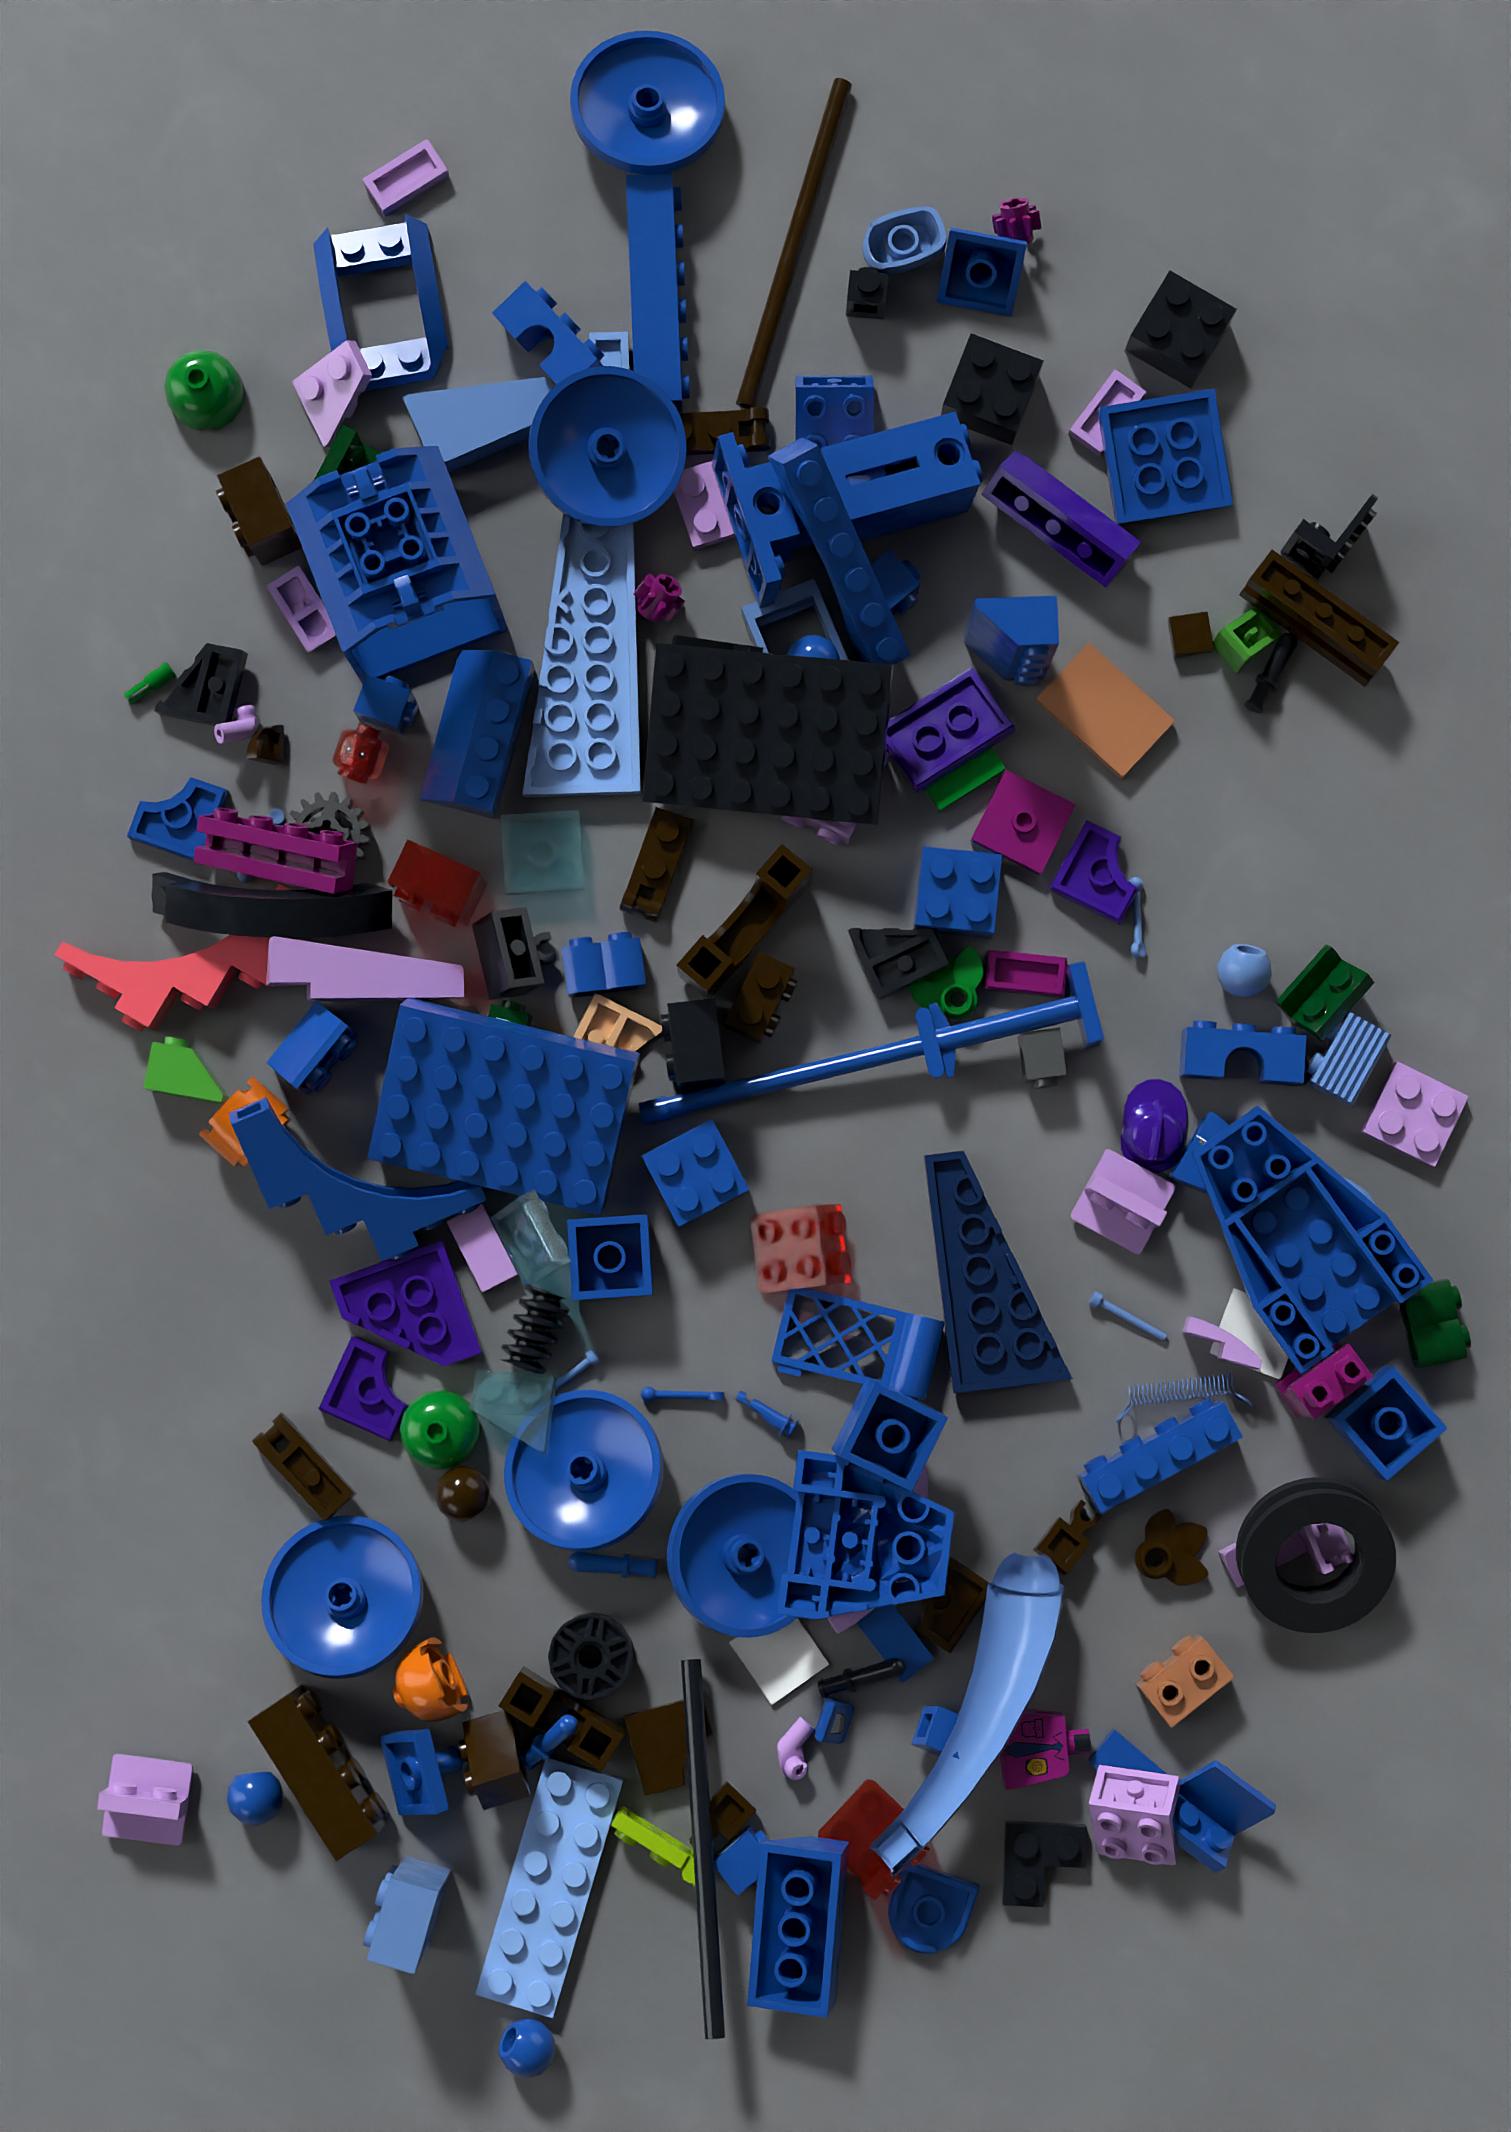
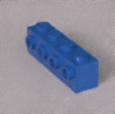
M1210 1398L1204 1399L1189 1408L1191 1414L1177 1421L1175 1416L1154 1426L1153 1428L1156 1433L1143 1440L1140 1435L1133 1437L1119 1445L1118 1447L1121 1452L1106 1459L1103 1454L1083 1465L1085 1471L1078 1474L1077 1477L1095 1510L1103 1513L1243 1438L1224 1401L1216 1400L1212 1402Z

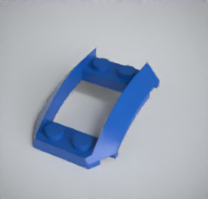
M405 214L406 223L332 236L327 227L313 243L331 352L343 342L349 340L338 277L413 264L426 337L360 349L372 373L365 391L434 379L441 366L440 360L445 350L449 349L428 226L426 223Z

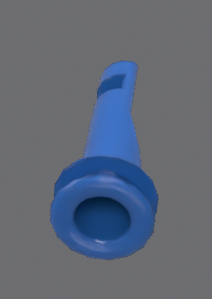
M740 1390L735 1399L757 1411L771 1427L780 1431L778 1437L783 1433L788 1436V1440L799 1419L797 1422H794L790 1419L792 1414L787 1418L755 1398L750 1403L745 1400L747 1393Z

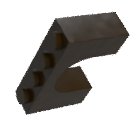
M781 844L758 870L754 885L732 914L710 937L706 938L702 935L678 962L676 967L679 977L704 999L713 998L811 885L813 869L785 845Z

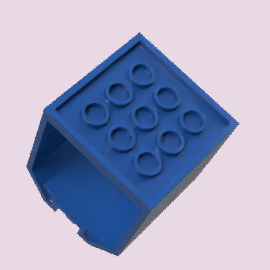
M438 446L391 449L376 455L378 461L342 475H339L336 470L318 477L286 503L342 652L362 684H364L367 675L383 679L508 631L495 591Z

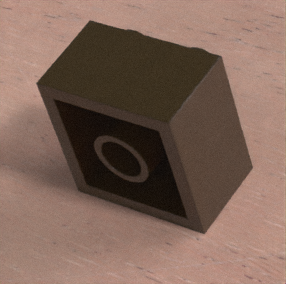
M260 456L217 475L222 486L221 489L216 490L217 496L232 523L238 522L232 525V529L248 558L255 555L261 566L302 548L293 521L279 490Z

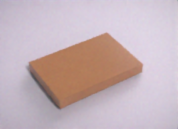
M1089 642L1035 699L1037 704L1120 779L1132 769L1175 722L1166 711Z

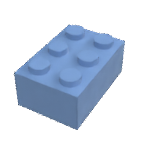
M407 1856L403 1858L399 1866L392 1865L390 1873H387L385 1880H382L375 1901V1905L380 1906L378 1913H375L373 1921H370L364 1938L363 1946L370 1948L367 1961L411 1974L416 1973L429 1948L451 1869Z

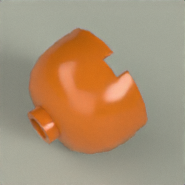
M435 1637L418 1643L403 1654L398 1661L395 1672L396 1686L392 1689L394 1699L401 1709L407 1708L413 1716L426 1722H440L465 1711L468 1705L461 1704L460 1698L467 1695V1690L458 1665L451 1653L442 1655L437 1647L443 1643Z

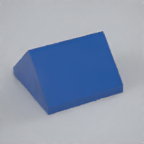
M950 227L936 302L1012 317L1027 242Z

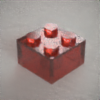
M408 839L387 881L395 891L393 896L399 899V903L419 912L422 906L431 909L430 913L435 915L434 918L454 928L458 922L468 926L487 886V882L479 871Z

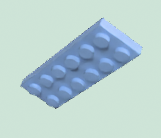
M552 1756L545 1759L475 1995L553 2018L624 1778Z

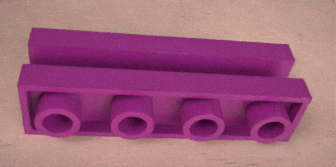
M215 808L212 814L198 816L197 832L205 833L206 841L205 845L195 847L193 863L332 894L353 889L358 842L344 840V834L341 832L322 830L320 834L308 832L309 826L304 824L285 823L284 826L273 824V818L251 815L249 819L238 817L239 811L229 808Z

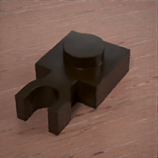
M1083 1500L1078 1501L1072 1508L1068 1523L1061 1517L1056 1518L1033 1549L1040 1556L1047 1555L1053 1561L1057 1570L1063 1575L1070 1572L1091 1544L1082 1535L1084 1531L1094 1527L1102 1517V1515L1096 1513L1089 1522L1083 1521L1080 1517V1510L1086 1504Z

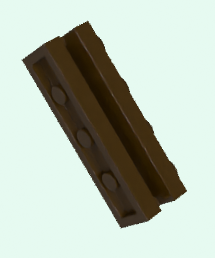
M1273 549L1252 574L1239 594L1243 599L1284 629L1294 634L1299 640L1364 687L1367 686L1400 643Z

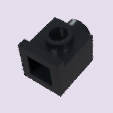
M861 267L858 271L850 270L846 316L884 320L889 274L881 273L879 269L873 267Z

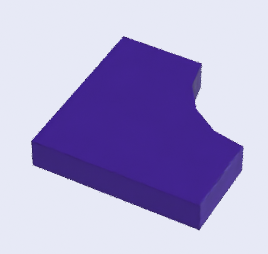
M1086 820L1051 884L1050 891L1121 925L1139 892L1138 888L1125 878L1119 867L1118 852L1122 837Z
M351 1336L318 1410L392 1442L402 1421L403 1414L409 1405L395 1395L388 1383L386 1364L389 1352Z

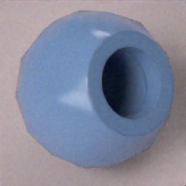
M1232 945L1222 953L1217 964L1218 980L1222 987L1233 996L1252 997L1266 989L1272 977L1271 961L1267 953L1263 949L1251 945Z

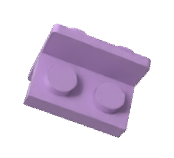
M1107 1149L1104 1151L1072 1210L1070 1218L1132 1253L1140 1254L1153 1229L1159 1227L1167 1212L1164 1209L1175 1190V1185L1116 1152Z
M115 1754L112 1758L108 1787L99 1793L97 1809L105 1810L102 1835L179 1846L183 1842L193 1764Z

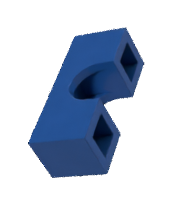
M525 280L492 312L497 320L527 352L543 340L554 339V347L551 354L539 366L556 384L578 371L603 366L600 360L605 355L590 339L583 344L576 336L581 330L566 312L559 317L552 310L557 303L542 286L535 291Z
M1193 1021L1192 1027H1186L1182 1030L1179 1077L1220 1080L1224 1077L1226 1058L1232 1051L1239 1050L1249 1053L1255 1059L1258 1066L1257 1083L1298 1086L1304 1083L1307 1035H1295L1296 1028L1272 1027L1271 1033L1256 1032V1025L1232 1024V1030L1216 1029V1022Z

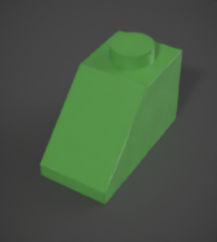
M165 1037L164 1043L152 1041L144 1089L218 1104H224L230 1098L201 1054L192 1048H188L189 1041L173 1037Z

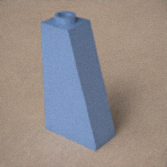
M547 377L414 393L404 396L403 400L423 446H438L448 473H451L529 439L534 415L552 387Z

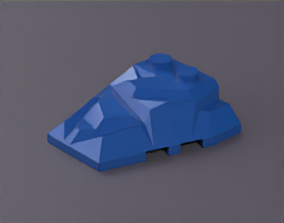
M798 1450L793 1491L797 1492L787 1573H782L777 1614L819 1620L831 1616L945 1595L955 1512L859 1467L838 1455Z

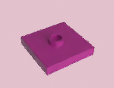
M1005 770L970 841L995 854H1002L1003 858L1040 876L1076 804Z

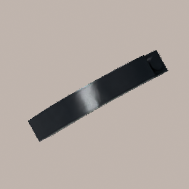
M168 872L152 874L151 898L153 912L166 916V923L184 928L219 934L270 938L273 936L282 938L332 937L376 932L392 928L393 890L366 882L354 884L351 890L332 894L314 889L261 890L236 888L199 882Z

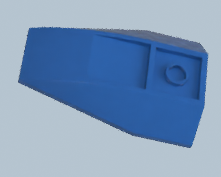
M1258 1105L1191 1152L1252 1307L1300 1374L1334 1351L1333 1345L1394 1302L1403 1303L1434 1281L1387 1214Z

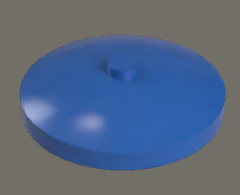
M627 32L600 43L582 60L571 84V117L579 138L600 160L626 172L661 174L675 171L691 164L700 158L715 142L724 119L725 93L721 77L715 65L692 43L664 32Z
M615 366L592 367L566 377L555 385L542 400L530 427L528 439L529 461L539 488L546 498L562 513L590 526L621 527L646 518L659 509L674 492L685 466L686 435L681 417L669 396L653 381L626 368Z
M576 1390L560 1394L534 1409L520 1424L510 1442L504 1466V1483L508 1501L513 1512L524 1527L547 1544L563 1550L576 1552L595 1551L612 1546L632 1534L652 1511L663 1482L664 1461L662 1448L649 1421L626 1400L614 1394L598 1390Z
M758 1474L725 1476L699 1489L688 1499L678 1513L670 1532L667 1547L669 1577L672 1587L683 1607L705 1627L729 1636L752 1638L779 1631L798 1618L777 1614L782 1573H787L797 1500V1492L793 1491V1488L787 1484Z
M335 1516L329 1521L322 1519L294 1534L281 1547L272 1560L262 1588L261 1605L264 1624L276 1648L300 1669L316 1676L331 1679H346L365 1675L393 1659L411 1638L422 1611L423 1580L413 1553L404 1541L388 1527L372 1519L360 1516Z

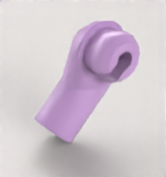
M252 705L241 706L234 710V716L237 721L215 725L214 733L219 744L250 738L255 733L260 724V719L256 717L255 708Z
M801 1716L777 1744L780 1769L785 1776L792 1780H800L807 1773V1764L805 1763L802 1745L815 1731V1728Z

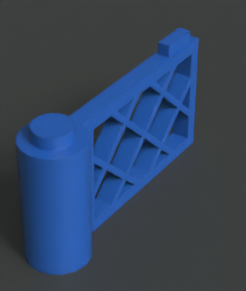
M790 1284L771 1362L779 1363L778 1372L801 1377L802 1370H807L864 1384L866 1377L857 1362L877 1350L885 1363L882 1379L874 1380L917 1401L918 1398L926 1400L945 1322ZM797 1294L813 1298L820 1310L819 1314L802 1324L793 1312ZM819 1300L835 1304L828 1307L827 1309H824L823 1305ZM841 1305L851 1307L859 1322L839 1334L828 1313ZM858 1309L872 1312L873 1314L863 1319ZM879 1315L896 1318L893 1334L878 1343L866 1323ZM824 1316L835 1337L815 1348L804 1328ZM792 1318L797 1327L788 1332ZM862 1326L874 1346L854 1358L842 1338ZM800 1331L811 1352L797 1360L782 1356L785 1340ZM839 1341L850 1361L837 1369L829 1368L825 1365L818 1352ZM890 1342L886 1357L881 1347ZM814 1355L820 1365L804 1361ZM853 1365L859 1375L843 1370Z

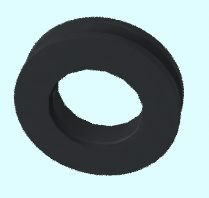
M1312 1477L1285 1483L1267 1493L1252 1507L1238 1533L1236 1562L1249 1597L1265 1617L1289 1630L1303 1633H1325L1356 1623L1380 1603L1394 1577L1396 1548L1393 1536L1379 1509L1366 1494L1343 1481L1324 1477ZM1329 1523L1344 1528L1353 1536L1354 1561L1349 1564L1338 1578L1324 1585L1298 1586L1287 1582L1277 1572L1276 1558L1281 1545L1295 1531L1312 1524Z

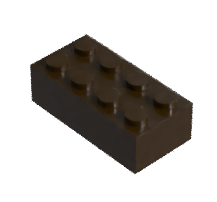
M301 1684L251 1718L248 1724L337 1862L381 1831L388 1821L385 1816L388 1813V1809L381 1796L377 1792L371 1794L363 1782L366 1774L360 1763L354 1757L349 1760L341 1746L345 1742L339 1730L333 1723L327 1725L319 1713L323 1710V1707L316 1694L311 1689L305 1691Z

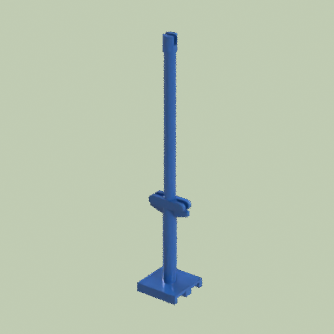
M1085 961L1069 965L1066 971L1072 997L953 1026L949 1025L937 1003L929 1004L930 1011L927 1008H920L915 1014L920 1036L671 1097L662 1096L640 1102L638 1104L642 1122L644 1125L657 1121L660 1122L671 1119L672 1116L925 1055L928 1072L932 1078H941L944 1075V1070L946 1078L954 1077L956 1049L1078 1020L1084 1048L1100 1046L1104 1036Z

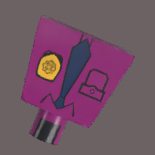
M1026 1709L1006 1747L1000 1754L1002 1783L1005 1790H1013L1069 1775L1068 1755L1091 1754L1089 1729L1066 1730L1065 1717L1061 1712Z

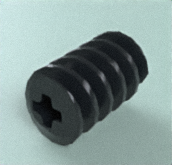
M526 1284L524 1288L533 1298L519 1300V1304L527 1310V1314H514L513 1319L522 1327L521 1329H508L507 1334L516 1342L515 1344L502 1345L501 1348L510 1358L500 1360L536 1374H545L547 1369L538 1360L551 1359L553 1354L544 1347V1344H557L558 1338L550 1332V1329H562L564 1326L555 1315L568 1314L570 1309L561 1302L562 1299L567 1298Z

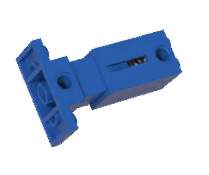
M956 411L820 449L860 542L967 513L980 483L983 481L980 464L976 459L972 460L968 449L970 446L968 429L964 423H959ZM731 432L718 436L712 469L759 608L775 603L778 591L781 590L782 577H785L783 563L792 561L795 549L814 543L791 502L785 495L771 462L749 467L744 445H737L734 433Z

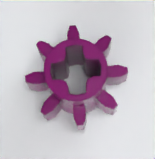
M1026 198L1005 200L1000 204L1001 213L992 215L994 233L1000 237L1030 243L1034 239L1033 230L1042 229L1040 211L1036 210V205L1029 206V200Z
M649 573L633 593L634 596L639 598L637 609L640 614L653 622L660 621L662 617L667 622H670L685 603V600L679 597L682 593L680 584L676 579L667 574H659L655 578Z

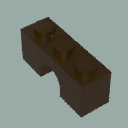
M525 1666L519 1671L498 1706L532 1728L536 1726L545 1731H548L562 1716H574L578 1721L577 1731L563 1741V1743L567 1745L568 1751L600 1771H603L626 1731Z

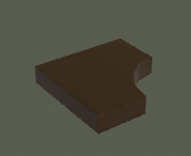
M950 1556L945 1595L922 1599V1617L916 1631L951 1654L986 1601L989 1582Z
M683 1699L625 1715L624 1719L645 1796L683 1786L684 1765L687 1759ZM704 1703L705 1730L707 1738L711 1736L713 1732L711 1729L709 1717Z

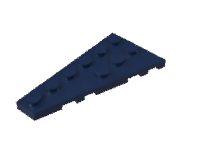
M956 1151L924 1155L953 1393L1073 1379L1040 1313L1024 1275L1007 1244L1002 1229L985 1198L965 1152Z

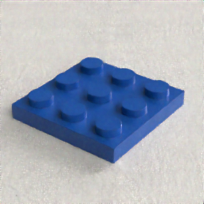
M1215 388L1103 406L1097 409L1115 523L1124 525L1228 508L1233 505Z

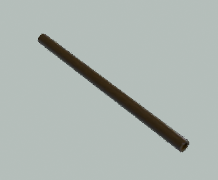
M835 78L830 90L736 400V405L744 409L755 407L851 91L852 84L846 79Z

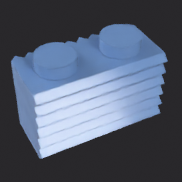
M1349 1012L1327 1036L1326 1039L1329 1040V1043L1324 1052L1316 1051L1305 1070V1072L1310 1074L1306 1084L1346 1107L1354 1105L1388 1044L1391 1035Z

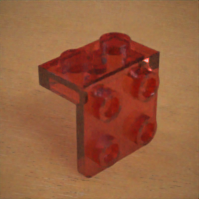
M841 1204L813 1205L759 1213L751 1217L750 1225L757 1282L761 1292L769 1293L851 1282V1259L847 1253L845 1240L846 1219L842 1213Z
M866 1779L819 1829L818 1837L849 1842L847 1868L862 1882L863 1890L876 1900L881 1893L887 1897L895 1890L902 1880L899 1874L904 1868L893 1877L890 1868L870 1848V1845L902 1813L904 1808L875 1780ZM926 1846L909 1863L916 1866L927 1855L930 1847Z

